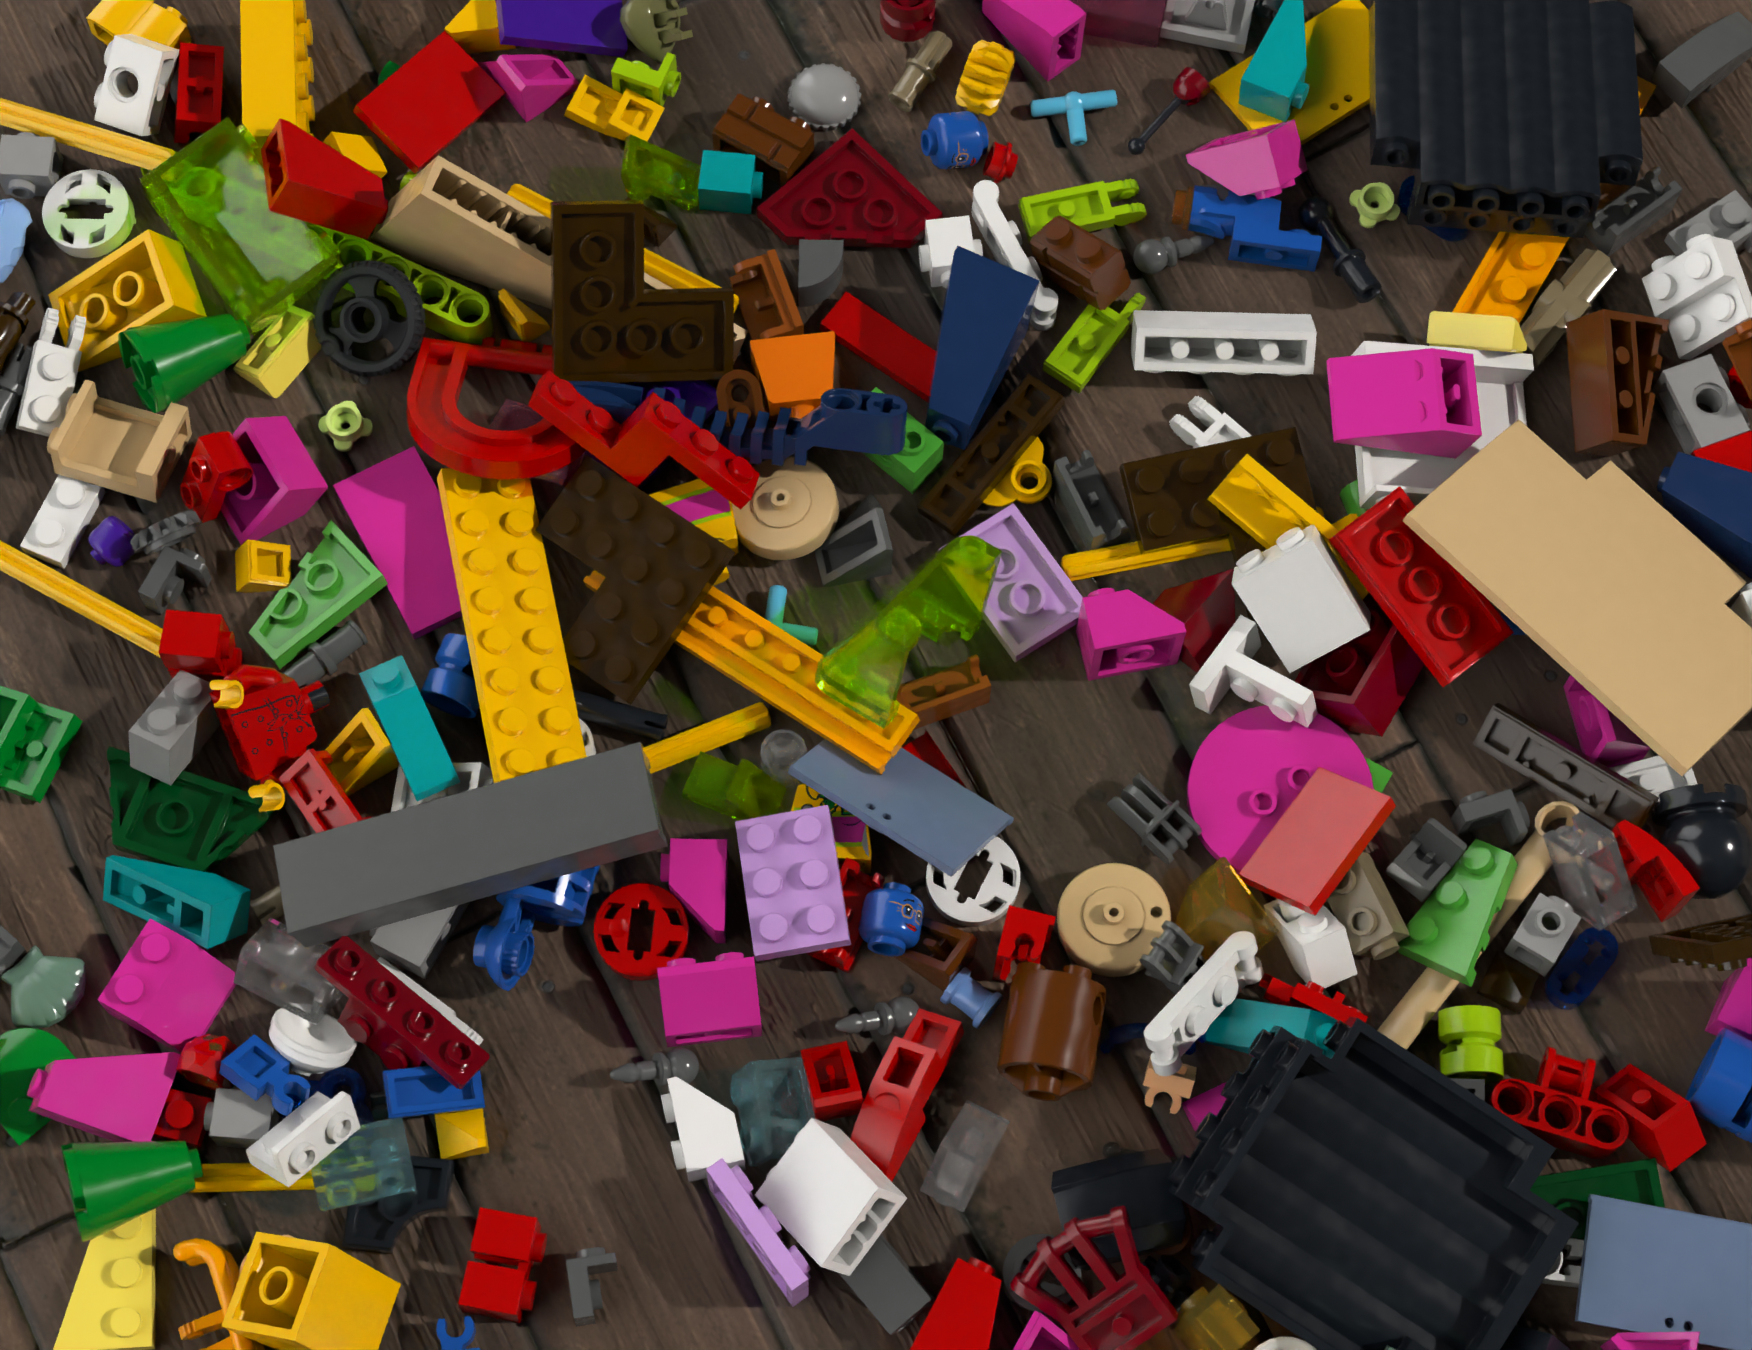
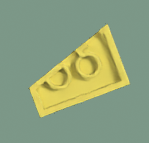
M156 1208L90 1240L53 1350L155 1349Z

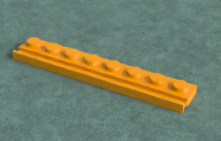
M1637 76L1641 115L1653 95L1656 85ZM1498 232L1452 312L1509 316L1515 318L1520 325L1570 237Z
M594 570L590 576L584 578L583 582L587 588L596 592L605 577ZM712 586L674 641L681 648L881 775L885 771V766L891 757L894 758L920 721L918 714Z

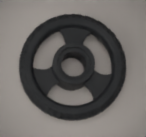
M365 260L344 265L325 280L315 299L316 303H314L313 310L315 318H313L314 329H316L315 335L322 346V350L335 365L357 376L377 377L397 371L413 358L423 340L422 336L425 332L426 324L424 319L426 317L425 309L422 306L423 301L420 294L417 293V288L403 272L383 262ZM381 279L389 283L402 298L406 308L407 321L399 322L395 305L388 298L377 295V285ZM346 283H349L355 291L356 298L348 301L343 306L340 313L341 327H332L331 312L334 299L339 290ZM366 308H369L375 317V324L372 330L365 325L363 320ZM386 338L391 342L395 350L392 355L379 361H365L352 356V348L355 342L365 343Z

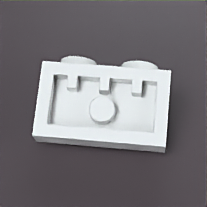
M317 1091L246 1149L250 1164L289 1188L361 1128L351 1096L341 1091L330 1099Z

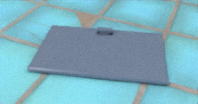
M824 739L792 764L788 771V774L950 877L1002 830L1011 825L1014 820L1006 812L902 747L894 758L891 757L885 766V771L881 775Z
M1594 1194L1588 1196L1589 1204L1575 1313L1576 1322L1630 1332L1700 1331L1698 1344L1728 1350H1752V1224Z

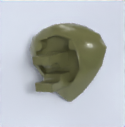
M627 0L621 8L620 22L626 36L647 57L662 64L666 53L672 52L676 41L693 37L692 29L687 31L679 29L681 23L680 16L688 15L686 7L680 8L676 0Z

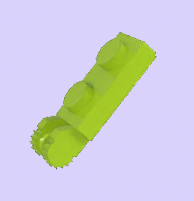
M1130 178L1109 183L1099 181L1022 197L1019 199L1018 207L1028 242L1055 216L1059 215L1088 232L1114 227V224L1124 226L1143 220L1145 215H1147L1144 204L1137 202L1112 207L1110 203L1131 199V197L1138 194L1140 190L1137 180L1135 181V179Z
M1140 293L1134 294L1120 314L1110 308L1112 303L1105 310L1101 311L1088 304L1043 363V371L1077 393H1080L1127 332L1129 325L1133 321V310H1141L1146 297Z

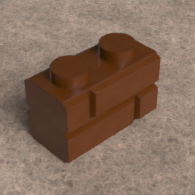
M741 93L737 94L728 107L726 114H723L712 132L713 150L755 155L756 172H763L765 178L781 187L805 167L814 152V133L811 132V128L805 121L791 116L789 119L774 112V108L769 102L757 96L750 99Z
M1061 215L1055 216L1029 242L1033 256L1037 258L1036 262L1042 276L1078 298L1086 300L1088 304L1100 311L1105 310L1131 284L1128 271L1124 268L1125 262L1120 250Z

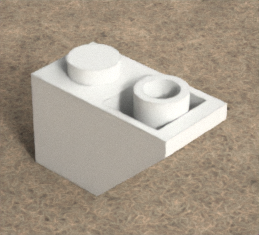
M1279 899L1264 905L1265 912L1297 974L1306 983L1312 981L1327 988L1358 974L1346 929L1324 905L1315 916Z
M668 1078L670 1093L661 1095L666 1124L672 1122L677 1124L680 1140L671 1141L676 1170L686 1168L689 1182L707 1178L706 1169L721 1158L724 1159L730 1169L738 1165L742 1170H745V1159L734 1112L680 1078Z

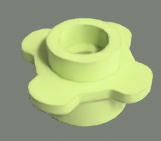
M1382 182L1370 183L1363 187L1362 190H1354L1349 198V203L1356 207L1360 215V225L1365 228H1373L1376 223L1383 220L1394 221L1400 213L1399 206L1394 204L1392 190L1387 184ZM1371 203H1376L1379 207L1373 208Z
M343 401L333 406L327 415L319 420L320 431L324 434H329L334 440L335 448L343 452L349 451L353 446V442L361 436H369L373 430L371 420L361 416L357 405L353 401ZM349 423L350 427L343 429L342 424Z

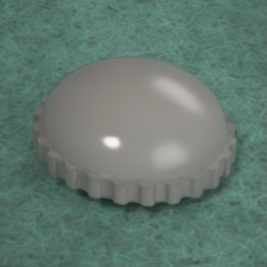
M825 63L814 64L812 67L804 68L803 72L797 73L796 78L792 80L787 98L789 109L793 111L792 115L794 117L802 119L815 131L819 129L825 132L829 129L836 130L837 127H844L846 122H851L852 117L856 116L857 108L860 107L861 103L859 101L861 99L860 86L856 84V78L851 77V73L843 70L842 67Z

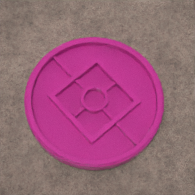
M1267 705L1241 711L1223 721L1206 737L1193 760L1187 783V806L1189 816L1202 830L1198 838L1207 851L1221 865L1238 875L1318 767L1374 789L1372 776L1364 755L1342 728L1320 714L1316 715L1307 728L1294 720L1292 722H1285L1271 712Z

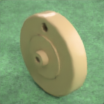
M789 456L785 459L783 466L772 465V459L762 461L761 464L753 466V469L760 473L752 499L741 510L732 503L737 537L752 553L771 560L796 559L815 551L832 534L839 516V502L835 487L829 475L820 466L807 460L806 466L794 465L795 457Z
M1123 863L1100 864L1078 874L1065 888L1057 909L1058 934L1067 954L1079 966L1090 969L1092 973L1109 977L1127 976L1143 970L1145 967L1139 959L1143 954L1148 955L1153 947L1150 942L1154 937L1159 938L1164 930L1161 927L1165 920L1171 921L1170 905L1165 892L1158 882L1145 871Z

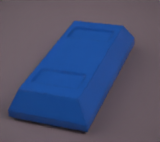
M431 1066L382 1072L389 1119L485 1108L480 1070L462 1089H457Z

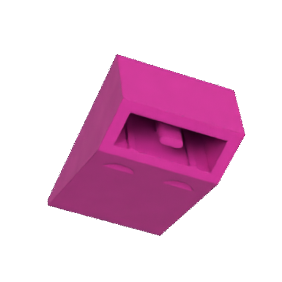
M1430 348L1329 358L1326 361L1334 443L1456 459L1482 436L1473 354Z

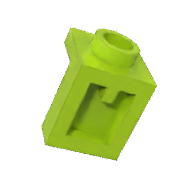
M669 52L666 53L658 71L653 70L649 65L641 61L630 62L619 57L611 70L612 87L614 90L623 94L625 89L628 88L662 107L668 96H675L681 81V72L677 71L676 55Z

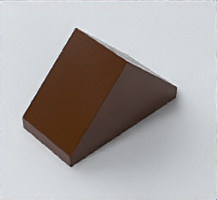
M923 917L918 943L911 949H905L903 955L894 957L944 992L954 977L964 967H968L974 959L978 939L972 933Z

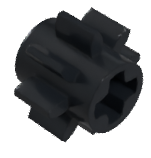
M1162 1255L1158 1261L1148 1256L1142 1265L1150 1270L1149 1275L1179 1313L1194 1294V1290L1187 1286L1192 1278L1191 1273L1180 1261L1169 1255Z

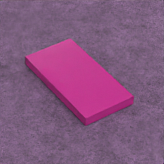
M415 446L334 484L333 488L374 566L388 583L386 588L414 640L461 617V605L440 493Z

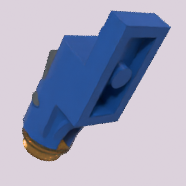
M1195 185L1194 187L1187 186V190L1176 189L1171 224L1181 225V230L1196 231L1218 239L1230 236L1228 260L1315 272L1321 252L1322 236L1311 235L1309 232L1301 229L1278 230L1281 201L1269 197L1257 200L1255 193L1238 196L1222 185Z

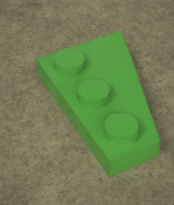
M332 520L322 531L324 539L313 554L307 552L298 564L301 570L288 588L278 591L248 632L254 642L279 669L293 660L308 646L388 584L383 574Z

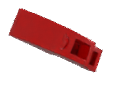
M920 1008L903 1038L894 1036L868 1089L850 1137L891 1181L895 1178L926 1121L923 1108L965 1033L962 1022Z

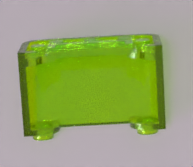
M227 117L139 180L145 196L154 210L235 316L244 322L250 335L255 336L336 268L338 260L335 256L340 251L325 231L318 235L313 229L310 230L302 220L269 211L264 169L258 163L253 152L258 147V144L243 124L236 128L229 117Z
M961 536L949 542L894 584L821 657L815 674V683L818 688L826 695L884 729L897 716L900 703L896 700L907 658L911 649L918 643L921 634L937 643L944 632L957 631L961 632L960 638L968 642L979 630L1003 551L976 536Z

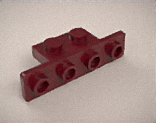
M342 936L317 960L314 969L349 998L337 1022L345 1028L351 1038L364 1043L376 1053L388 1069L423 1067L427 1063L457 1089H462L489 1060L490 1056L485 1050L348 936Z

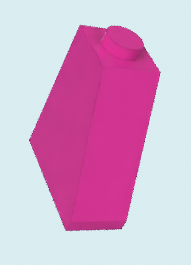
M983 0L982 13L1047 82L1080 59L1086 13L1081 7L1070 0Z
M164 1052L55 1060L47 1064L45 1070L39 1068L36 1070L27 1091V1096L34 1098L29 1111L113 1142L151 1141L175 1078L181 1054Z

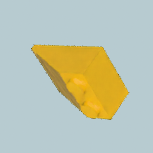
M147 229L48 294L52 308L59 310L58 327L65 347L69 336V326L75 315L86 317L87 319L83 341L79 351H82L78 372L120 358L118 334L129 327L207 317L182 243L150 229Z

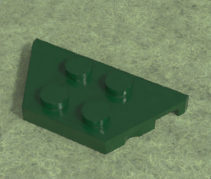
M111 746L107 750L111 781L109 797L110 806L113 811V821L111 822L112 843L117 850L159 864L210 873L278 812V810L260 813L259 808L263 803V797L252 799L247 791L184 770L170 786L130 767L129 752Z

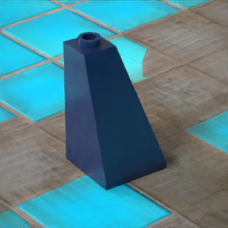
M957 246L954 251L943 303L925 427L940 438L945 445H953L965 450L1027 333L1040 280L960 246Z
M1678 452L1672 466H1665L1658 481L1657 491L1662 493L1663 508L1691 533L1752 579V473Z

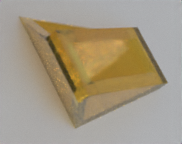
M1226 857L1217 860L1188 886L1175 922L1194 943L1204 946L1200 954L1206 960L1216 952L1229 936L1238 931L1253 933L1258 951L1280 933Z

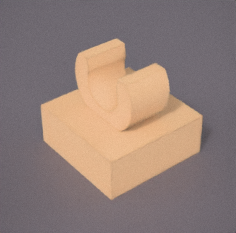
M1150 1055L1143 1085L1147 1086L1145 1105L1152 1107L1155 1095L1160 1092H1166L1172 1097L1170 1113L1176 1114L1181 1108L1182 1097L1190 1099L1197 1067L1182 1063V1067L1177 1073L1170 1076H1160L1153 1070Z

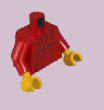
M242 664L223 680H211L210 689L214 691L210 692L209 695L239 771L256 781L260 780V785H253L249 788V796L252 799L263 797V803L259 808L260 813L281 809L285 802L284 786L279 777L307 751V746L316 740L317 733L310 715L329 706L330 699L326 689L318 680L299 689L295 679L278 672L275 668Z

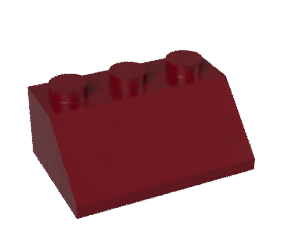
M1368 593L1363 602L1371 613L1370 630L1304 665L1294 682L1313 691L1318 714L1347 731L1382 737L1423 668L1424 663L1371 594Z

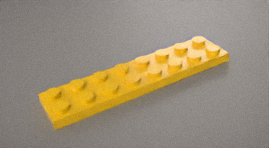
M441 468L437 476V482L493 782H500L585 758L586 752L542 535L536 531L539 520L530 478L490 479L465 474L451 468Z

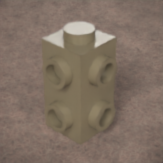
M1362 852L1326 900L1324 906L1329 911H1333L1335 917L1345 927L1351 951L1354 955L1368 958L1373 957L1374 960H1380L1399 950L1398 942L1410 935L1370 854Z

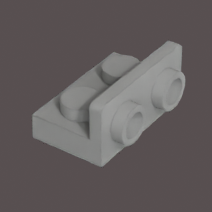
M1734 190L1670 231L1664 242L1676 256H1679L1687 251L1686 242L1701 234H1710L1714 237L1732 240L1737 254L1744 249L1750 253L1752 252V208Z

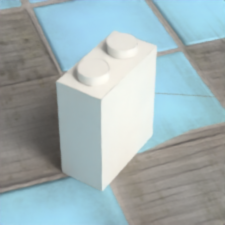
M1314 524L1303 530L1300 527L1288 530L1276 540V545L1263 552L1259 549L1248 552L1237 561V566L1234 567L1232 585L1289 673L1370 630L1371 613Z
M812 1117L805 1127L797 1133L792 1145L778 1164L770 1170L766 1180L755 1194L760 1202L771 1210L782 1226L820 1267L847 1276L852 1274L907 1199L840 1128Z

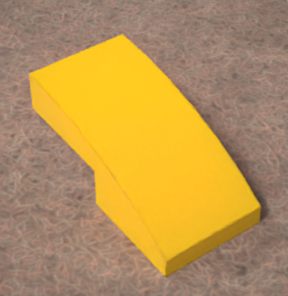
M584 75L564 116L610 137L646 146L665 108L628 88L622 94Z

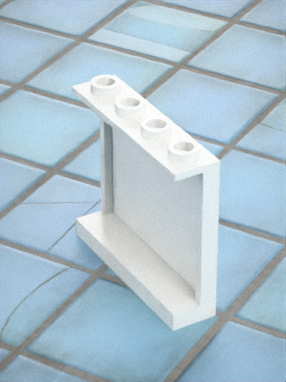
M1364 340L1351 356L1430 348L1473 354L1482 436L1456 459L1355 445L1360 508L1370 509L1399 486L1414 505L1417 506L1455 471L1518 419L1527 426L1523 381L1534 371L1533 354Z

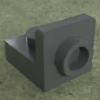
M164 546L138 591L145 608L162 615L169 603L174 604L180 597L184 587V577L208 587L212 578L205 565V559L187 548H181L180 551H176L168 546Z
M603 1247L579 1250L576 1252L575 1259L566 1260L576 1327L596 1324L594 1310L603 1309L599 1279L590 1280L589 1275L618 1270L616 1254L605 1253V1248Z

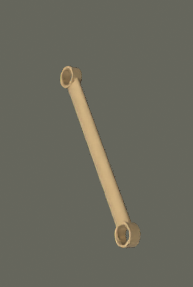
M1554 801L1538 811L1535 817L1536 830L1514 856L1518 866L1501 911L1495 913L1488 929V934L1490 935L1488 945L1562 852L1575 849L1582 842L1585 836V826L1578 808L1573 804L1565 801ZM1557 818H1567L1566 824L1559 836L1548 835L1544 832L1546 826L1551 821ZM1427 967L1377 1031L1407 1050L1459 984V981Z

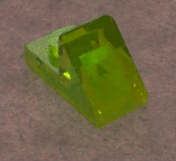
M629 135L626 137L621 179L628 197L633 200L643 201L653 195L685 210H690L698 205V184L701 165L636 136Z
M700 751L684 786L682 796L687 800L737 820H745L776 814L786 793V788L747 759L742 758L737 766Z

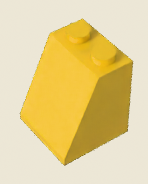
M256 1231L221 1327L276 1350H378L401 1284L331 1244Z

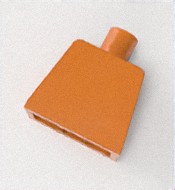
M834 331L750 340L751 365L755 377L762 385L766 412H770V421L777 422L780 407L792 408L791 417L802 419L821 405V396L824 392L833 389L835 367Z

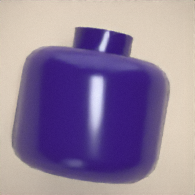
M108 516L89 534L88 540L93 547L90 554L101 565L108 562L114 567H120L135 554L130 542L135 533L119 518Z

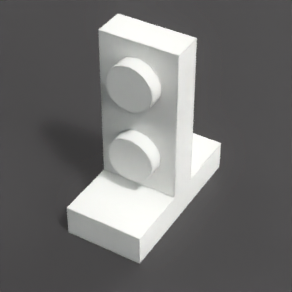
M1240 615L1189 684L1195 707L1211 714L1231 687L1233 692L1240 698L1249 702H1253L1255 699L1267 705L1271 712L1285 722H1292L1294 720L1308 728L1318 714L1313 691L1252 659L1261 647L1257 624Z

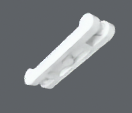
M991 180L978 182L973 189L971 213L996 261L1041 281L1042 274L1033 256L1027 257L1021 247L1022 237L1017 225L1013 220L1007 222L998 205V186ZM1039 282L1030 324L1037 330L1046 331L1055 324L1058 296L1054 290L1044 288L1041 282Z
M1238 931L1229 936L1146 1026L1144 1037L1147 1047L1153 1051L1151 1063L1156 1074L1170 1076L1177 1073L1182 1067L1181 1056L1207 1031L1210 1024L1235 1000L1236 996L1246 985L1255 984L1262 979L1264 971L1260 959L1255 956L1258 947L1253 933Z

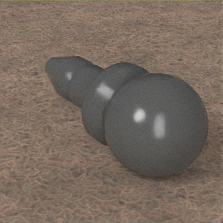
M1168 236L1163 237L1161 241L1147 239L1136 246L1133 253L1134 264L1145 274H1156L1162 271L1166 265L1168 267L1176 266L1177 258L1204 251L1214 243V239L1210 236H1192L1190 239L1185 238L1174 242Z
M895 997L887 1004L885 1002L876 1003L873 1011L846 1016L835 1023V1029L848 1033H859L861 1030L865 1032L877 1029L883 1036L889 1035L891 1031L896 1034H905L913 1018L916 1016L919 1006L909 997Z
M674 1048L665 1055L662 1052L654 1053L651 1061H642L636 1064L626 1063L613 1069L610 1072V1077L614 1080L628 1083L635 1082L636 1080H654L658 1086H665L668 1078L678 1077L689 1084L698 1075L699 1061L696 1055L689 1049Z

